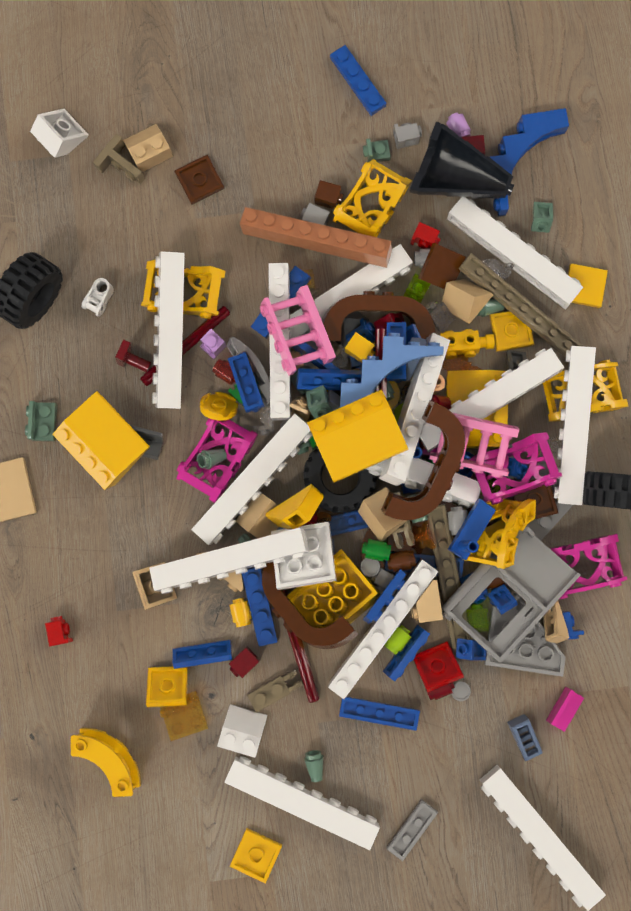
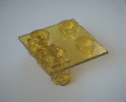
M197 691L187 694V705L160 706V716L164 718L171 741L208 729Z

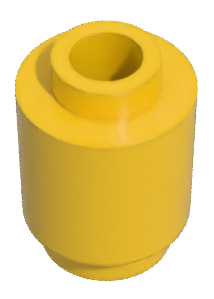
M244 597L232 600L233 604L229 606L233 623L236 624V627L251 624L252 616L248 600L244 601Z

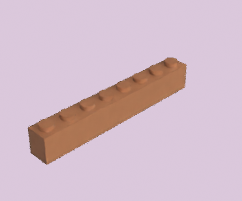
M245 207L240 221L242 232L245 235L385 268L388 266L392 253V241L252 208Z

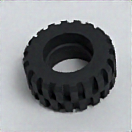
M35 252L19 256L4 271V275L0 279V317L18 329L29 328L36 321L38 322L47 313L49 307L52 306L53 301L58 296V291L61 289L63 275L59 267Z
M318 447L310 453L304 466L303 478L305 488L310 484L316 487L324 495L319 506L333 513H347L360 508L363 500L370 497L376 488L378 476L370 474L369 470L364 469L358 472V482L350 492L336 494L329 491L322 480L325 462Z
M587 471L584 478L583 504L631 510V475Z

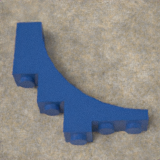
M566 108L522 115L516 125L518 134L503 136L500 144H498L499 155L491 156L490 158L512 175L517 162L528 150L550 137L565 134L569 127ZM508 195L505 198H495L493 200V207L497 211L498 217L506 216L509 210Z

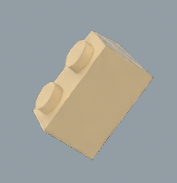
M157 124L123 140L137 168L142 172L173 157L171 149Z
M436 579L430 582L410 610L411 617L418 623L443 620Z

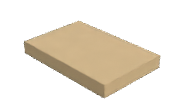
M21 457L0 463V522L36 514L37 511L25 458Z

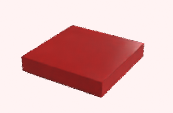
M448 641L417 653L413 660L427 693L464 678Z

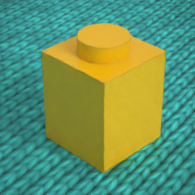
M355 332L346 345L344 352L362 363V359L367 360V356H374L375 351L373 350L375 345Z

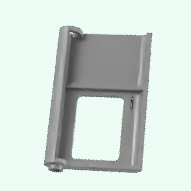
M528 526L523 531L519 530L516 536L519 541L515 552L514 565L501 569L497 568V566L481 563L441 607L443 610L442 615L448 621L453 619L499 663L507 657L580 577L578 572L573 570L540 541ZM492 552L490 558L497 559V556ZM495 578H500L525 600L526 605L498 636L489 642L463 619L462 614Z

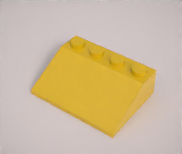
M447 371L446 397L451 400V405L458 400L463 402L469 398L468 395L471 392L483 390L485 388L484 385L489 381L501 379V375L506 371ZM508 404L487 416L484 420L508 424ZM473 428L470 431L467 448L479 449L482 436L481 430ZM493 433L490 435L487 449L495 450L500 448L501 434Z
M382 389L307 422L333 483L408 450Z
M98 391L67 417L52 434L104 490L115 486L150 447Z
M342 549L334 555L337 581L296 587L287 595L312 627H328L341 616L346 618L351 624L370 608L381 595Z

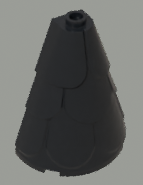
M436 122L424 159L410 187V193L447 197H472V199L505 198L506 195L510 196L514 184H511L513 176L489 156H485L468 141L463 140L446 125Z

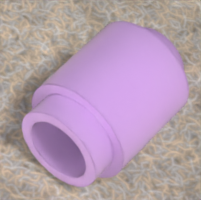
M454 113L448 117L446 124L449 129L460 137L471 136V129L463 114Z

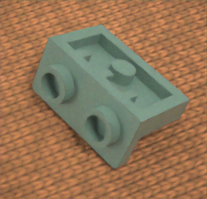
M29 401V406L26 407L28 425L25 426V435L29 440L55 441V437L52 434L56 431V403Z

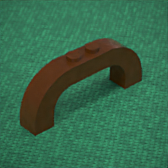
M363 291V295H352L342 298L330 306L322 318L330 341H341L342 323L345 317L354 311L402 313L410 320L411 324L416 325L422 339H426L432 333H435V325L428 310L412 298L394 296V292H382V295H375V291Z
M429 400L422 419L441 429L444 437L443 447L428 481L420 493L411 497H402L391 492L388 493L381 510L384 515L394 519L414 520L431 513L441 503L446 492L451 489L453 484L452 478L461 467V458L465 449L463 427L451 411Z
M274 562L267 563V567L263 568L262 586L264 593L273 606L272 612L278 618H283L285 621L283 626L289 633L294 632L301 640L319 649L341 647L358 635L356 630L343 616L328 627H312L287 597L284 589L278 590L276 588Z

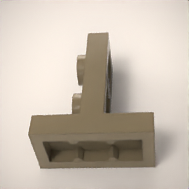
M115 134L93 161V164L101 173L111 164L116 170H123L129 180L132 182L136 180L141 184L145 179L142 171L119 155L120 151L125 147V143L122 137Z

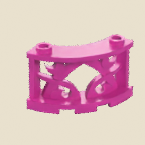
M209 418L206 422L208 427L188 459L185 462L182 461L177 468L179 472L177 480H183L210 496L209 500L214 503L227 489L231 477H235L242 465L241 461L249 453L258 436V433L253 430L250 432L230 419L218 421ZM218 423L230 429L228 437H224L223 429L220 434L215 432ZM233 432H235V433H237L238 435L242 436L244 439L238 438V437H232ZM210 436H212L214 440L207 443ZM225 445L224 450L227 454V460L231 464L229 467L217 465L209 470L201 468L195 460L202 450H210L214 447ZM230 445H232V446H231V450H232V449H236V450H237L235 455H230V454H229V446H230ZM196 467L197 471L194 474L198 475L203 472L204 475L198 479L188 473L190 468ZM216 470L223 471V474L220 477L216 475L217 473H215L212 476V473ZM205 479H207L208 482L211 484V486L208 485V484H206V483L203 482V481H204Z
M547 432L532 434L513 443V447L507 449L503 468H508L509 457L511 456L521 464H530L526 475L520 482L504 476L503 478L494 477L491 473L485 476L484 472L482 474L475 472L485 503L491 502L492 505L503 502L505 498L527 492L542 485L550 486L557 483L556 479L562 477V473H559L549 447ZM538 445L540 446L543 457H538ZM499 449L486 452L484 463L495 466ZM523 452H527L528 455L526 456V458L531 457V459H522L521 454ZM477 455L469 460L476 461ZM538 462H546L549 474L545 476L539 475V471L545 470V468L541 465L537 466ZM532 477L536 479L535 481L529 483ZM493 478L497 480L493 482L492 487L500 486V491L496 493L491 492L488 481ZM507 486L513 487V489L506 490Z
M617 534L582 541V543L573 544L574 547H572V544L550 548L565 563L569 562L566 560V556L571 555L573 557V561L569 564L571 568L578 563L580 551H583L589 560L599 562L596 570L588 579L580 576L575 581L582 584V586L573 587V583L559 599L568 598V594L610 585V588L622 585V581L628 580L627 576L623 574L616 542H619ZM594 549L597 550L596 556H600V558H595L592 556V551ZM606 562L610 563V567L605 566ZM608 570L612 571L613 577L607 576ZM601 576L603 581L596 582L598 578Z

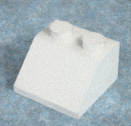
M65 109L38 114L30 131L54 158L69 154L89 135Z
M230 704L217 747L255 758L268 715Z

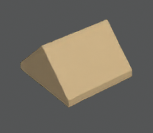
M466 279L450 281L446 283L441 308L470 324L492 298L493 294Z
M387 487L363 500L358 510V513L379 541H384L407 521L391 518L382 512L381 508L390 492Z
M261 493L255 501L251 500L247 506L249 508L236 520L240 526L256 538L269 536L271 531L277 530L279 527L268 519L265 513L278 505Z
M165 562L160 563V564H156V565H153V566H150V567H154V566H158V565H161V564H165ZM150 567L132 572L145 610L177 599L174 588L173 592L167 594L154 591Z

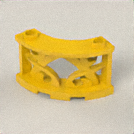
M372 159L363 165L361 169L362 175L348 197L341 205L338 204L334 209L333 214L335 216L333 222L339 221L359 234L378 237L382 227L388 223L394 214L392 208H395L397 203L401 202L412 180L400 176L378 163L377 160ZM374 168L385 174L382 183H379L378 174L374 180L370 179V174ZM387 177L392 178L393 180L397 181L399 184H396V183H386V182H387ZM379 192L378 201L382 209H384L383 212L371 210L364 214L360 198ZM383 192H386L385 196L390 197L388 201L383 200ZM370 216H375L377 219L372 220Z
M155 260L147 261L146 265L148 271L141 306L147 307V311L158 312V307L154 306V301L151 300L153 288H156L154 283L155 271L158 276L159 268H155ZM191 266L190 269H184V277L188 278L191 287L198 292L183 302V314L196 315L205 319H211V316H218L219 290L221 279L225 278V270L213 266ZM196 279H201L200 283H198L201 287L194 284ZM204 294H209L208 302L207 299L203 296ZM206 301L207 307H201V303Z
M603 360L598 362L599 364H594V372L596 373L593 375V383L599 389L592 394L590 413L608 412L629 407L627 399H623L616 370L618 362ZM564 371L543 382L549 409V422L560 421L561 409H565V401H562V394H553L551 386L552 381L559 380L562 382V385L556 386L555 389L558 391L567 390V382H564ZM602 371L606 372V378L602 376ZM600 392L604 393L600 395L603 398L602 401L597 399V395ZM555 399H560L558 412Z
M503 499V502L492 505L491 502L487 503L496 510L490 521L502 516L506 526L504 529L496 531L491 538H489L485 528L477 541L480 544L479 552L482 553L485 550L484 556H477L476 552L470 553L467 560L497 566V568L501 569L514 565L515 552L519 541L516 536L519 530L523 531L535 519V499H527L523 502ZM492 552L497 556V559L490 558Z
M80 728L78 735L71 736V756L85 758L100 767L109 780L113 797L132 796L133 790L141 786L137 764L126 746L117 738L115 739L104 731L92 728Z

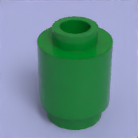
M368 539L367 542H363L361 553L365 554L367 559L382 562L384 560L388 561L391 545H388L387 542Z

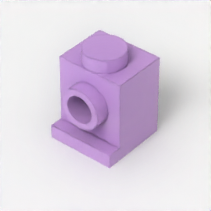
M212 329L200 339L202 342L200 347L213 360L226 347L225 341Z

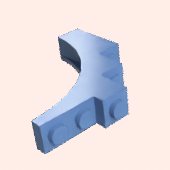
M388 333V336L383 338L382 360H379L378 356H367V360L362 359L361 383H358L357 379H346V383H341L340 408L372 394L385 377L398 367L425 357L443 356L444 347L436 342H428V346H420V342H408V345H404V337H400V333Z

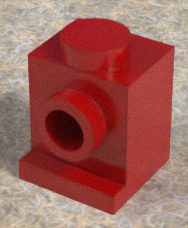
M419 222L410 244L414 245V243H417L423 249H430L433 243L439 244L441 240L438 237L440 231Z
M62 616L51 618V622L45 623L49 647L73 641V638L68 637V634H70L69 624L66 623Z

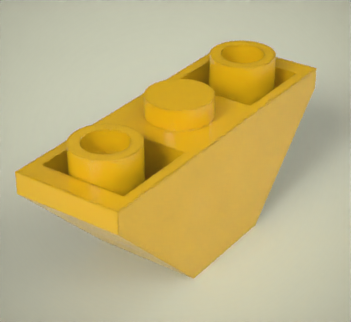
M310 484L265 513L266 517L278 527L290 530L299 528L311 520L324 495Z

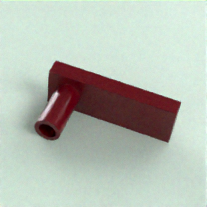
M123 339L115 356L117 364L125 367L127 363L147 372L151 362L132 354L131 343Z

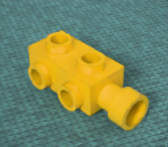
M465 329L461 332L448 330L440 333V336L454 341L453 344L449 343L445 355L446 359H455L457 355L471 358L479 353L480 348L487 350L494 349L495 347L494 335L485 334V336L479 337L478 330Z

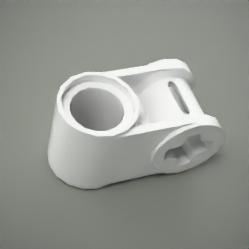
M104 278L96 279L85 296L81 307L96 313V316L100 317L113 295V286ZM107 285L106 291L100 292V287Z

